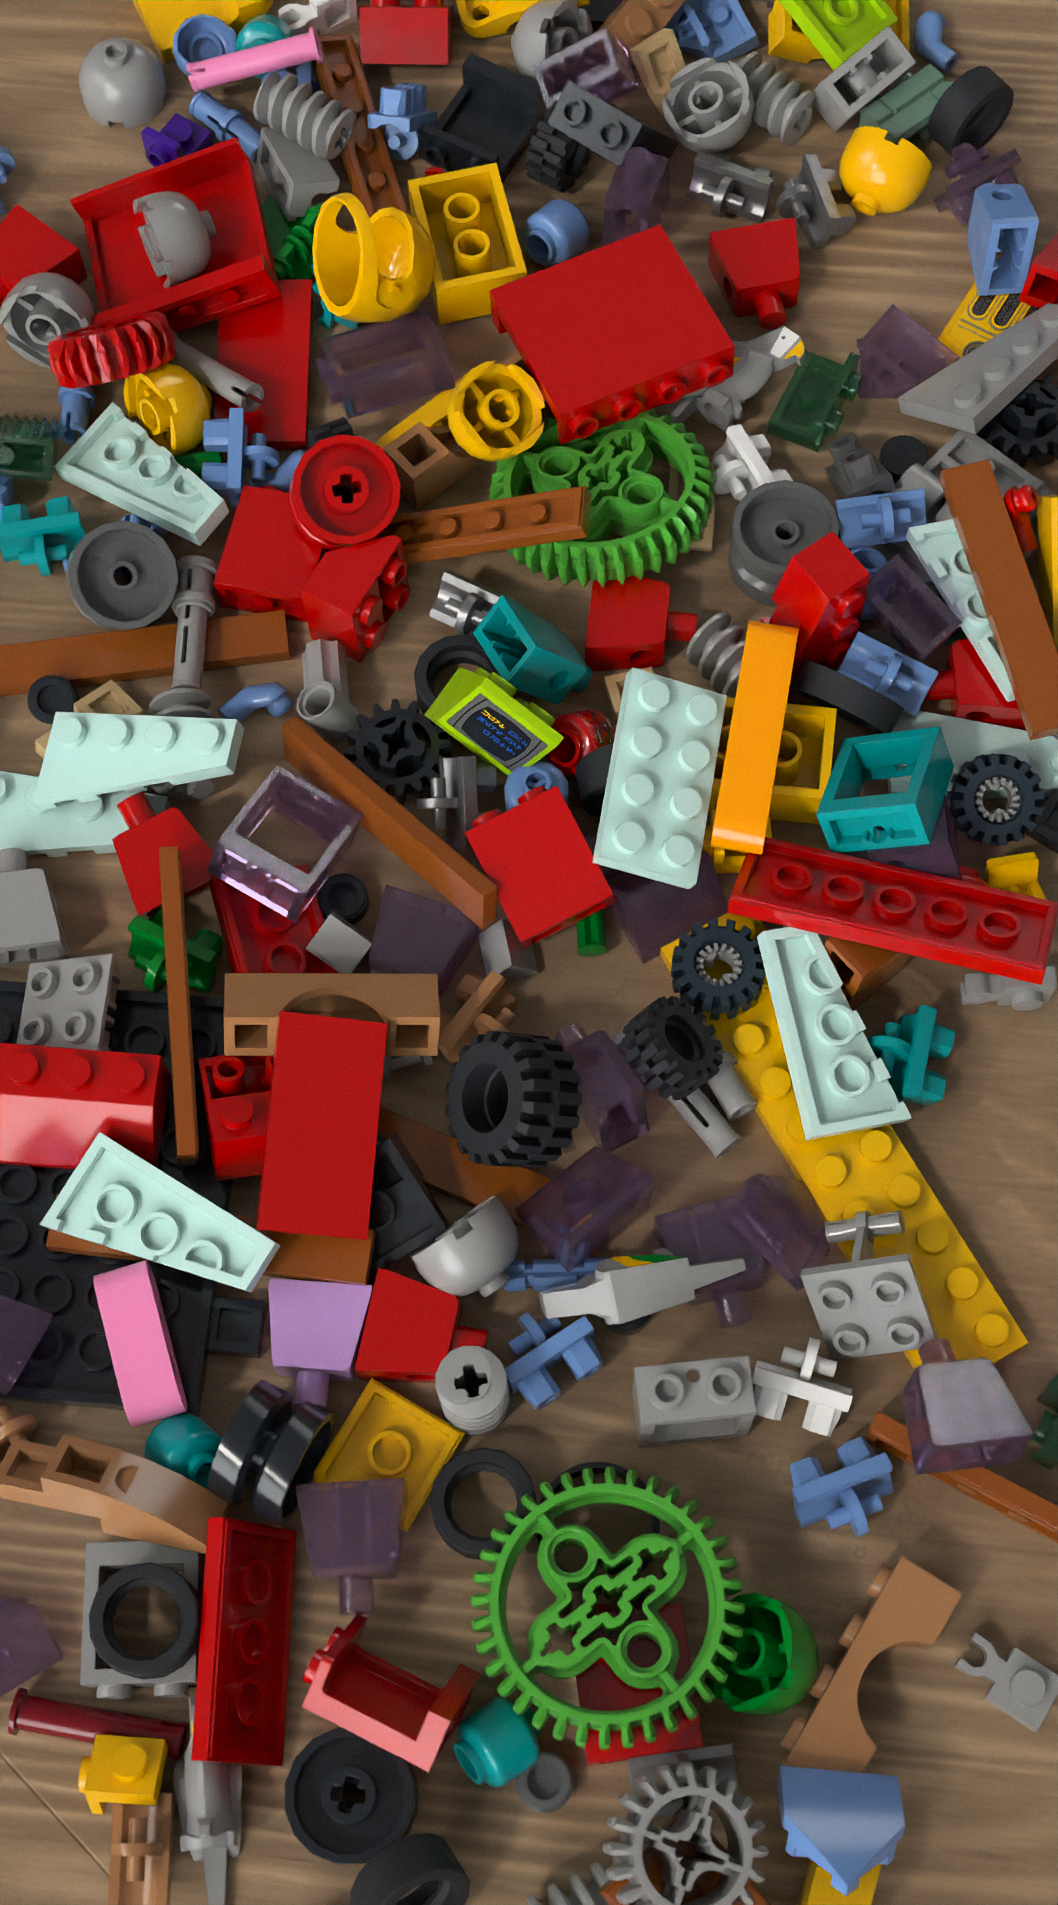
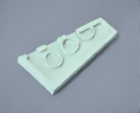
M114 402L106 408L54 466L62 480L199 546L202 545L229 513L223 498L189 468L184 469L176 462L173 454L164 446L159 447L151 440L147 432L136 422L132 423L125 417L122 409Z
M56 712L33 803L40 810L57 808L58 802L77 799L80 803L99 800L100 794L120 790H125L128 794L147 791L148 785L169 781L172 785H179L232 775L235 772L244 727L237 719Z
M0 771V850L19 848L25 850L27 855L47 854L48 858L68 856V852L94 850L96 854L115 853L116 850L112 839L129 830L117 805L126 798L140 792L128 794L125 790L100 794L99 800L80 803L77 799L58 802L57 808L40 810L33 803L39 777ZM144 793L156 815L170 808L171 804L168 796Z

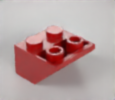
M370 0V4L360 7L361 64H450L452 57L454 5H444V0H414V5H401V0Z
M390 535L332 550L324 554L300 590L312 640L315 641L320 638L326 641L337 640L346 648V656L359 663L362 662L370 649L375 650L380 645L386 633V623L394 611L400 612L404 608L411 592V587L408 586L407 561H405L401 538Z
M221 1055L198 1059L208 1140L217 1181L262 1174L274 1055Z

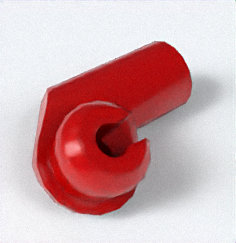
M1023 485L1020 488L1013 486L1005 492L1003 500L1021 551L1024 553L1038 548L1028 514L1029 511L1037 508L1038 496L1035 489L1030 485Z

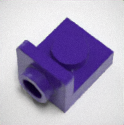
M177 113L160 132L149 126H146L141 132L146 158L153 167L208 148L214 144L211 131Z

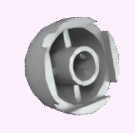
M542 0L529 6L521 15L512 35L511 47L516 66L521 75L548 86V91L563 93L568 81L580 85L586 75L584 72L578 73L582 67L583 59H591L592 51L586 46L593 37L590 17L586 9L576 6V3H578L576 0Z
M123 36L110 37L100 41L88 50L79 68V90L83 105L89 116L103 126L110 127L109 122L123 123L124 129L135 128L150 122L165 106L164 97L166 92L168 93L165 72L155 52L137 39Z
M703 58L687 64L673 76L669 83L671 90L667 95V99L663 98L662 108L670 131L685 148L697 153L701 151L706 154L723 152L735 146L746 134L752 123L755 106L747 76L736 63L728 60L730 64L728 65L726 63H716L715 58Z
M172 191L153 193L133 200L134 215L141 212L144 214L146 224L138 227L150 263L157 277L167 275V279L163 284L164 288L167 289L199 277L207 268L211 257L210 239L217 237L209 212L207 210L199 212L195 203L182 193Z
M40 272L24 277L7 294L0 310V326L3 322L4 328L8 332L6 341L20 356L41 367L51 368L47 345L57 336L80 329V327L93 325L92 316L94 315V310L86 292L75 281L59 273Z
M497 1195L491 1196L456 1219L454 1224L447 1230L424 1243L410 1255V1259L421 1276L432 1287L458 1297L479 1290L485 1298L510 1280L505 1270L517 1255L519 1246L517 1227L509 1211Z

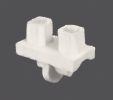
M741 424L728 427L725 443L712 457V464L716 468V471L712 474L714 478V493L720 495L731 492L734 499L741 502L747 493L764 483L782 480L793 481L786 469L770 471L766 465L771 456V446L763 434L748 436Z
M812 1337L808 1340L805 1352L784 1346L780 1362L799 1367L800 1372L757 1360L752 1375V1383L756 1384L754 1389L756 1415L781 1421L788 1394L809 1401L802 1428L827 1437L831 1436L840 1419L841 1412L849 1411L853 1397L851 1395L852 1388L811 1376L812 1372H816L833 1378L837 1366L836 1361L817 1356L821 1340Z

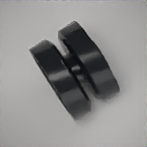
M264 1380L259 1381L242 1401L220 1442L211 1465L207 1481L208 1490L235 1505L243 1502L252 1494V1513L282 1527L294 1514L314 1479L313 1473L325 1455L335 1425V1414L308 1401L292 1411L291 1393Z
M335 1728L313 1738L295 1757L285 1782V1813L294 1836L312 1855L334 1864H367L373 1856L388 1845L408 1836L419 1809V1782L411 1763L344 1728ZM358 1785L357 1788L365 1792V1801L363 1804H354L351 1809L344 1801V1793L348 1787Z

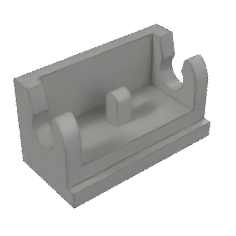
M270 127L261 128L255 166L287 222L296 221V217L306 216L305 212L308 207H315L318 203L323 204L325 202L321 200L311 202L315 195L338 191L340 180L328 159H320L314 155L313 150H305L299 145L298 141L292 142L287 139L284 133H277Z

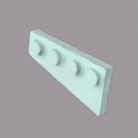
M953 519L908 528L906 539L1007 702L1016 700Z
M920 710L916 716L903 711L892 731L898 732L940 726L954 764L950 781L954 774H958L962 770L960 766L966 761L974 760L976 756L992 753L1015 756L1017 757L1016 759L1025 761L1031 766L1030 770L1038 774L1042 781L1038 784L1040 790H1044L1045 797H1050L1054 789L1058 791L1057 736H1048L1030 741L1025 730ZM901 764V765H899V766H901V767H906L907 765H906V764ZM912 776L887 778L888 794L907 792ZM950 781L947 787L948 791H951L953 785ZM999 786L995 791L987 789L982 799L1008 798L1006 790ZM946 790V794H945L944 800H948V799H947V790Z
M792 927L762 931L757 936L806 1141L901 1123L911 1119L912 1117L904 1101L899 1103L888 1081L891 1076L882 1058H876L863 1032L866 1027L857 1010L852 1011L840 987L843 982L818 934Z
M100 1132L40 1223L41 1226L247 1292L253 1291L281 1246Z

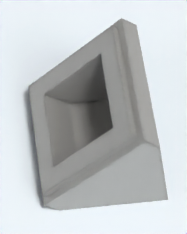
M332 911L308 944L306 950L337 972L351 974L374 940Z
M500 919L478 935L486 976L491 971H494L503 976L505 980H511L538 974L533 947L523 948L509 920Z

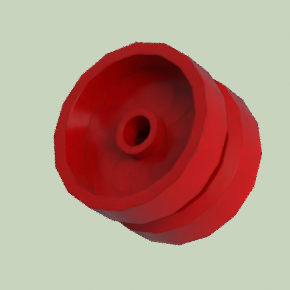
M339 434L318 441L303 454L290 481L288 504L295 525L309 541L326 550H336L375 540L385 531L399 507L401 484L394 463L380 446L361 436ZM338 488L348 489L352 496L350 503H342V496L335 497L334 491Z

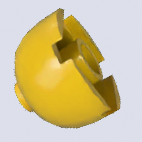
M862 126L856 128L839 163V176L844 190L853 199L851 202L852 206L863 214L874 216L876 212L889 214L903 211L915 202L927 185L931 176L932 164L921 150L904 138H901L898 145L884 139L888 132L887 130Z
M486 361L464 374L450 393L447 417L451 433L457 444L473 457L487 462L512 459L531 448L543 432L544 423L541 425V409L545 407L543 395L535 380L521 367L513 364L505 366L500 363L493 364L495 361Z
M168 363L125 379L123 394L129 419L137 416L140 426L147 432L149 438L159 447L164 446L174 457L196 449L203 440L204 420H210L212 398L204 384L200 383L194 375L179 365Z

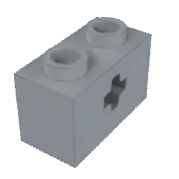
M888 26L820 82L813 90L815 94L813 105L835 133L877 95L880 96L898 81L916 61Z

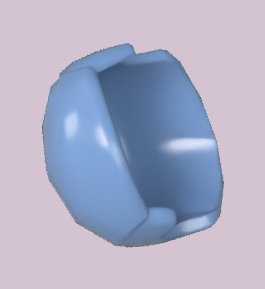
M200 14L187 18L177 29L173 38V53L179 69L189 76L192 74L187 72V63H194L236 52V32L218 17Z

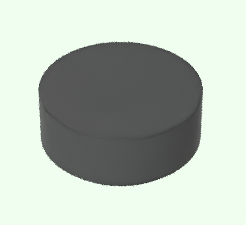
M540 1751L537 1762L516 1777V1789L522 1802L530 1809L541 1813H549L560 1809L567 1803L573 1791L574 1779L569 1764L560 1755L550 1751Z

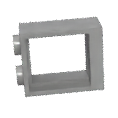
M748 1355L634 1367L632 1398L638 1448L748 1436L756 1414ZM691 1370L697 1371L700 1379L695 1383L688 1381L686 1377L687 1372Z
M145 1541L86 1543L80 1685L90 1689H97L96 1699L131 1698L132 1688L154 1687V1697L158 1698L188 1697L189 1686H196L199 1647L185 1666L162 1678L142 1680L122 1674L114 1669H102V1659L99 1657L90 1638L89 1612L95 1594L105 1583L106 1572H118L128 1565L148 1562L170 1567L173 1570H184V1578L195 1587L202 1601L206 1554Z

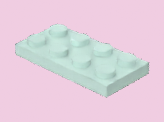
M633 667L626 674L592 863L685 889H690L697 883L726 705V695Z

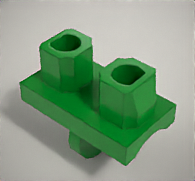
M162 908L158 909L148 920L136 915L128 925V931L132 934L128 957L135 960V967L146 972L144 987L153 992H159L166 984ZM206 928L199 930L192 940L186 938L189 986L208 995L215 985L216 965L222 955L223 939L221 935Z

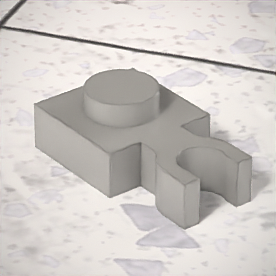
M1046 966L1042 985L985 973L964 974V983L959 985L962 1005L996 1001V1006L1012 1005L1014 1010L1029 1011L1040 1008L1044 1003L1049 1002L1057 987L1055 966Z
M977 1633L972 1634L968 1642L982 1651L984 1655L983 1664L980 1667H973L960 1658L953 1667L971 1678L981 1677L992 1683L983 1699L1031 1731H1038L1058 1695V1675L1016 1647L1011 1649L1006 1660H1003L996 1654L994 1646L988 1640Z

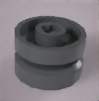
M782 480L764 483L745 495L735 509L728 557L732 579L745 595L760 604L777 607V604L771 598L791 558L831 531L838 537L840 525L836 510L824 494L805 483Z
M129 521L104 523L83 536L70 553L65 573L68 595L79 613L96 626L114 631L142 628L160 618L174 600L178 583L176 560L165 540L147 526ZM120 567L129 569L127 576L132 577L128 585L121 586L115 582L113 574L116 569Z

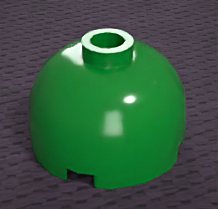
M755 1592L737 1595L730 1601L743 1603L745 1605L744 1615L727 1617L726 1622L743 1628V1635L740 1640L723 1638L722 1644L732 1647L737 1651L736 1660L734 1663H727L716 1659L714 1664L727 1673V1680L721 1685L706 1678V1684L713 1692L714 1697L723 1700L732 1710L751 1716L781 1714L802 1701L813 1686L819 1666L818 1645L813 1631L803 1616L787 1603Z

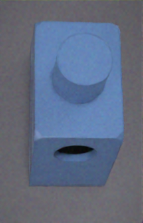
M986 183L975 189L967 232V245L979 296L1021 293L1029 272L1039 224L1038 216L1023 185L1017 183L1000 185ZM1003 251V256L996 259V252Z

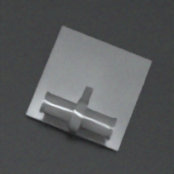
M898 1210L877 1215H871L869 1211L856 1212L855 1218L832 1222L826 1221L825 1234L829 1244L855 1240L851 1262L806 1268L801 1271V1279L831 1360L938 1347L939 1338L910 1253L874 1258L873 1242L875 1237L905 1233V1221L902 1211Z

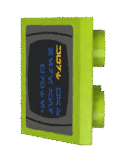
M459 667L424 715L485 762L494 765L498 772L507 777L518 767H531L556 748L564 738L551 728L555 718L533 702L528 704L519 697L514 699L513 695L517 689L496 673L492 672L490 674L478 667L475 673Z

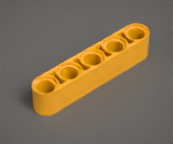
M750 620L748 622L711 847L762 855L799 628Z

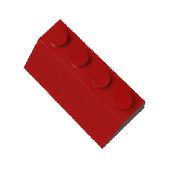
M0 1043V1164L75 1170L100 1132L157 1167L171 1074L161 1055Z

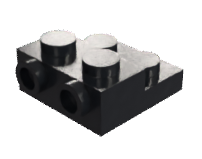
M379 1130L377 1132L368 1229L374 1230L376 1237L369 1278L377 1273L378 1268H386L441 1234L450 1226L423 1183L422 1178L424 1174L396 1131L386 1138L383 1137Z

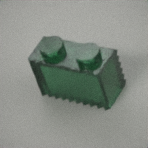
M7 413L2 417L0 416V476L53 481L54 466L57 464L59 423L55 419L49 422L45 417L39 421L36 417L30 420L26 415L21 419L17 415L11 418Z

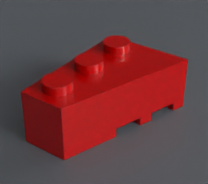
M833 531L791 558L771 598L777 604V607L771 619L765 616L760 620L763 623L799 628L789 691L792 690L791 687L805 660L825 667L829 664L832 666L840 665L860 626L870 573Z

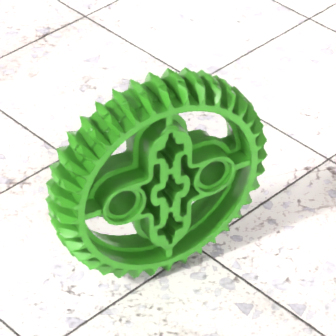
M654 408L644 413H639V415L629 421L614 423L595 431L586 438H577L562 445L558 440L557 420L546 417L543 432L531 448L512 459L497 461L496 472L492 474L489 501L521 496L528 486L533 487L535 493L586 486L592 494L588 537L506 550L508 554H512L516 558L518 565L527 564L532 574L542 571L547 581L559 576L565 586L573 580H578L582 587L585 588L590 581L598 580L602 588H604L606 581L615 579L623 586L625 578L632 575L642 581L644 571L650 569L659 573L663 561L675 564L678 552L689 553L691 541H698L702 528L707 527L709 514L712 513L714 504L713 493L715 488L712 466L704 451L703 444H699L696 440L695 433L687 432L683 423L674 424L670 414L658 417ZM595 449L591 454L584 452ZM653 456L672 465L684 479L685 489L678 501L671 499L664 490L660 479L650 475L654 465ZM611 533L624 536L623 538L606 541Z
M606 1467L604 1472L605 1483L594 1484L592 1469L585 1468L582 1472L584 1486L574 1488L572 1477L569 1473H565L560 1476L561 1486L564 1491L555 1495L548 1482L540 1484V1492L545 1502L539 1506L528 1494L521 1497V1504L528 1514L524 1519L511 1510L504 1514L505 1521L514 1531L509 1535L501 1529L494 1528L490 1534L494 1543L502 1548L500 1553L490 1549H483L481 1551V1561L493 1567L494 1570L493 1573L485 1571L474 1573L473 1580L475 1584L488 1588L489 1594L471 1596V1605L479 1610H488V1615L477 1617L471 1623L473 1631L480 1633L491 1631L492 1636L481 1640L476 1644L479 1655L498 1653L499 1657L489 1662L485 1666V1671L488 1677H495L505 1671L507 1672L509 1677L501 1682L497 1690L503 1698L511 1695L517 1689L522 1692V1695L513 1706L514 1711L518 1715L525 1713L532 1704L539 1708L532 1720L534 1728L540 1730L546 1724L549 1716L558 1719L553 1730V1737L561 1741L565 1737L568 1725L570 1724L578 1727L576 1733V1745L578 1747L584 1748L588 1742V1731L596 1730L600 1731V1749L608 1750L611 1743L610 1731H622L623 1747L630 1749L633 1747L634 1739L631 1729L642 1727L644 1738L650 1744L655 1742L657 1738L653 1722L661 1719L665 1729L670 1734L677 1732L678 1724L672 1712L679 1708L690 1721L694 1720L698 1712L689 1698L695 1694L702 1702L710 1704L714 1699V1694L703 1683L705 1679L709 1678L721 1685L727 1680V1673L714 1663L716 1659L727 1663H734L737 1651L732 1647L722 1644L723 1638L740 1640L743 1635V1628L726 1622L727 1617L743 1616L745 1612V1605L743 1603L727 1601V1596L735 1595L742 1591V1580L735 1578L724 1580L723 1574L729 1573L737 1567V1560L734 1556L717 1559L715 1554L721 1552L727 1546L728 1540L726 1536L719 1535L710 1540L706 1539L705 1535L714 1527L715 1520L710 1515L703 1517L696 1524L691 1520L699 1507V1503L695 1499L687 1501L681 1510L677 1508L675 1504L680 1495V1488L673 1485L670 1487L665 1497L662 1498L656 1495L659 1489V1477L652 1475L648 1479L646 1489L644 1490L636 1487L638 1482L637 1470H628L626 1485L615 1484V1468ZM598 1504H617L633 1507L657 1517L676 1531L678 1537L673 1539L657 1533L642 1534L612 1554L601 1539L589 1528L578 1524L557 1526L554 1524V1520L577 1508ZM535 1534H541L543 1539L537 1552L538 1570L557 1600L545 1609L531 1624L527 1636L529 1658L526 1661H522L513 1646L509 1633L506 1612L507 1592L514 1566L520 1554ZM567 1546L581 1548L588 1557L586 1565L574 1573L562 1571L555 1563L559 1551ZM690 1551L694 1553L705 1578L709 1600V1619L705 1639L696 1660L685 1676L677 1680L674 1678V1672L679 1660L678 1641L658 1611L683 1588L687 1575L685 1553ZM647 1557L649 1561L655 1563L660 1559L665 1560L668 1557L663 1565V1579L658 1581L655 1576L649 1575L644 1579L641 1577L638 1580L642 1573V1559ZM626 1566H628L613 1580H611L608 1575H599L596 1577L599 1567H602L606 1573L615 1575L619 1573L621 1570H623ZM584 1588L582 1593L583 1604L564 1618L573 1608L571 1591H580ZM652 1593L643 1602V1620L630 1624L633 1616V1606L647 1594ZM603 1594L607 1599H612L616 1595L618 1597L622 1595L618 1601L619 1615L612 1618L609 1613L604 1612L599 1616H593L598 1609L596 1596ZM557 1630L561 1635L566 1636L570 1632L575 1633L577 1631V1634L572 1638L574 1652L568 1656L561 1650H557L553 1654L550 1652L547 1654V1651L552 1647L550 1634ZM602 1631L607 1636H614L621 1632L617 1645H613L606 1638H598L589 1646L584 1647ZM647 1638L653 1640L658 1645L661 1657L655 1665L649 1668H641L630 1661L627 1651L632 1642L637 1639ZM600 1658H603L616 1676L626 1685L640 1690L661 1688L663 1694L657 1699L635 1708L619 1711H596L570 1704L556 1697L536 1681V1675L542 1673L558 1680L571 1679L586 1671Z

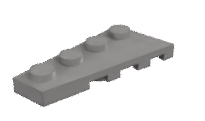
M1046 304L898 397L901 414L977 434L1058 358V304Z

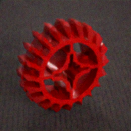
M152 311L126 315L86 327H80V329L57 336L47 345L52 373L56 375L58 384L72 389L77 387L84 388L90 385L97 386L102 383L113 382L139 373H145L147 370L158 368L159 365L167 364L177 354L171 325L168 324L165 314Z

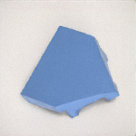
M685 0L669 20L667 26L664 27L666 29H673L680 51L702 59L715 58L716 63L730 61L760 46L757 35L738 0Z
M780 1766L776 1785L782 1827L789 1832L785 1849L792 1857L810 1858L832 1875L831 1886L844 1896L849 1895L858 1888L860 1877L876 1865H888L893 1861L897 1841L903 1837L905 1828L898 1776Z

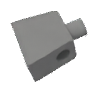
M6 848L0 850V968L71 959L55 891L45 870L41 868L28 869L27 852L23 849Z

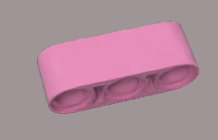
M148 1260L93 1276L95 1293L122 1403L131 1427L135 1428L186 1412V1397L158 1287Z

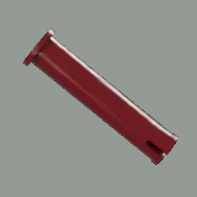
M19 1688L14 1696L9 1714L8 1733L10 1735H17L19 1730L93 1744L96 1734L165 1739L168 1748L167 1757L179 1761L186 1743L188 1723L28 1695L26 1688Z

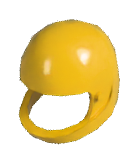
M351 193L333 195L322 204L315 223L312 252L314 275L318 290L328 311L352 322L378 324L393 321L415 311L429 294L436 267L435 247L430 235L419 221L393 206L380 209L369 218L363 204ZM342 206H347L354 218L357 231L344 230L336 224V216Z

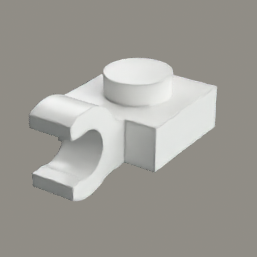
M309 0V5L307 6L292 3L283 6L278 11L279 18L287 25L293 23L289 27L294 36L308 33L311 26L315 27L319 36H325L358 21L356 0Z

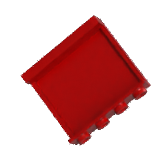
M237 137L216 143L208 148L176 158L168 163L70 199L71 205L84 223L100 313L92 316V324L126 315L152 311L165 314L172 330L178 333L281 295L254 167ZM172 191L182 193L195 203L199 212L205 210L209 212L217 237L210 239L211 257L207 268L200 276L165 289L163 284L167 279V275L157 277L150 263L138 227L146 224L144 214L141 212L134 215L133 200L153 193Z
M660 224L489 290L492 322L499 334L508 332L553 412L558 424V440L561 445L577 438H586L595 431L614 423L629 421L640 413L662 404L674 403L682 396L702 388L719 385L725 379L733 376L735 345Z

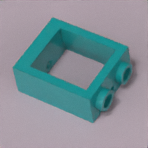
M940 726L844 738L816 813L831 852L844 853L930 844L954 768ZM901 764H906L907 766H906V767H901V766H899V765H901ZM912 776L907 792L859 797L864 781ZM875 826H881L885 830L880 831L876 829Z

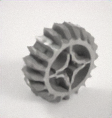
M691 1762L679 1763L676 1778L669 1766H657L655 1768L657 1788L646 1776L635 1778V1788L641 1798L637 1800L629 1794L621 1793L617 1801L622 1808L629 1812L626 1819L609 1816L607 1820L608 1827L621 1831L620 1842L608 1841L603 1844L604 1853L620 1856L621 1863L612 1865L606 1870L607 1878L612 1881L628 1880L616 1894L619 1903L627 1905L637 1899L639 1900L636 1905H732L734 1900L743 1905L755 1903L752 1893L746 1890L744 1886L747 1880L756 1883H762L765 1880V1874L762 1871L751 1868L753 1857L764 1858L769 1853L766 1846L752 1844L751 1836L761 1833L765 1829V1825L759 1819H744L752 1810L754 1801L749 1796H742L733 1800L738 1786L736 1780L725 1778L717 1785V1769L711 1766H704L696 1777V1771ZM691 1796L687 1810L680 1809L678 1818L669 1828L658 1829L648 1825L656 1812L665 1804L680 1797ZM710 1807L716 1812L724 1826L728 1843L727 1854L717 1849L712 1842L710 1828L713 1818L708 1816ZM662 1839L675 1842L679 1840L688 1841L687 1843L695 1844V1851L707 1855L709 1859L683 1858L684 1856L676 1855V1848L663 1844ZM642 1845L655 1850L660 1857L662 1867L659 1881L664 1883L661 1895L647 1877L643 1864ZM713 1870L722 1873L718 1882L705 1895L693 1901L681 1903L685 1890H692L696 1878L702 1872Z

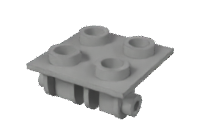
M111 953L30 964L17 1044L110 1051V1048H108L110 1032L105 1029L112 1028L115 1020L107 1014L116 1012L115 998L117 985L121 982V975L117 973L118 966L114 964L115 955Z

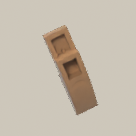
M65 1434L62 1435L56 1447L14 1439L0 1464V1498L100 1518L102 1533L206 1554L208 1518L227 1517L229 1512L227 1501L177 1472L121 1449Z

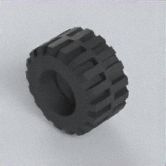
M486 1031V1034H478L471 1038L470 1045L462 1047L459 1051V1061L453 1062L450 1069L452 1076L450 1083L446 1085L445 1094H448V1104L445 1105L446 1117H449L451 1122L448 1127L451 1137L457 1138V1148L462 1154H468L470 1161L476 1164H483V1166L540 1168L547 1166L548 1161H556L562 1156L561 1147H569L573 1140L571 1132L573 1128H578L580 1116L577 1113L578 1105H582V1094L578 1093V1085L581 1083L579 1072L572 1069L574 1059L569 1052H563V1045L560 1042L550 1040L548 1036Z

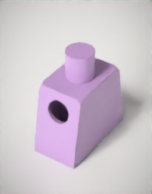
M269 1278L268 1290L273 1367L280 1376L297 1378L294 1396L295 1407L308 1401L326 1409L329 1380L350 1382L354 1381L356 1377L355 1365L373 1286Z

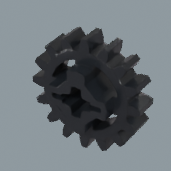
M1046 375L1042 381L1035 378L976 434L982 439L988 438L987 443L995 449L1001 450L1002 454L1009 459L1011 456L1018 457L1020 467H1025L1028 458H1034L1039 466L1044 465L1047 454L1058 459V386L1055 388L1051 385L1053 375Z
M392 699L391 710L384 711L379 704H374V716L371 719L361 714L356 717L360 731H347L346 736L350 746L344 748V756L389 795H396V800L402 806L405 804L407 794L413 793L416 799H424L423 788L426 785L431 788L430 778H439L437 775L440 774L439 759L452 756L451 741L446 740L448 733L424 716L425 713L420 715L418 702L412 701L407 710L400 708L398 699ZM418 732L427 739L431 748H427L426 741L417 739ZM366 756L370 757L371 763L379 765L380 769L378 772L368 764Z

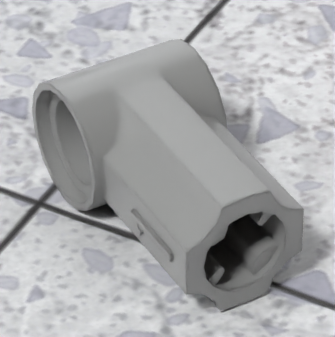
M320 638L307 643L306 651L302 654L304 689L297 699L296 708L298 714L325 739L335 743L347 739L346 733L348 730H356L358 726L356 717L359 715V712L350 703L346 648L337 640L326 641Z

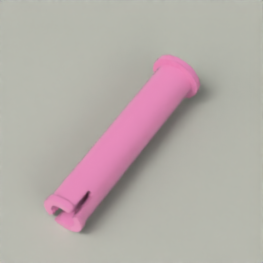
M311 26L308 33L194 63L190 62L186 66L187 72L192 74L188 76L191 87L197 93L207 88L314 60L321 64L323 63V54L317 31L314 26Z

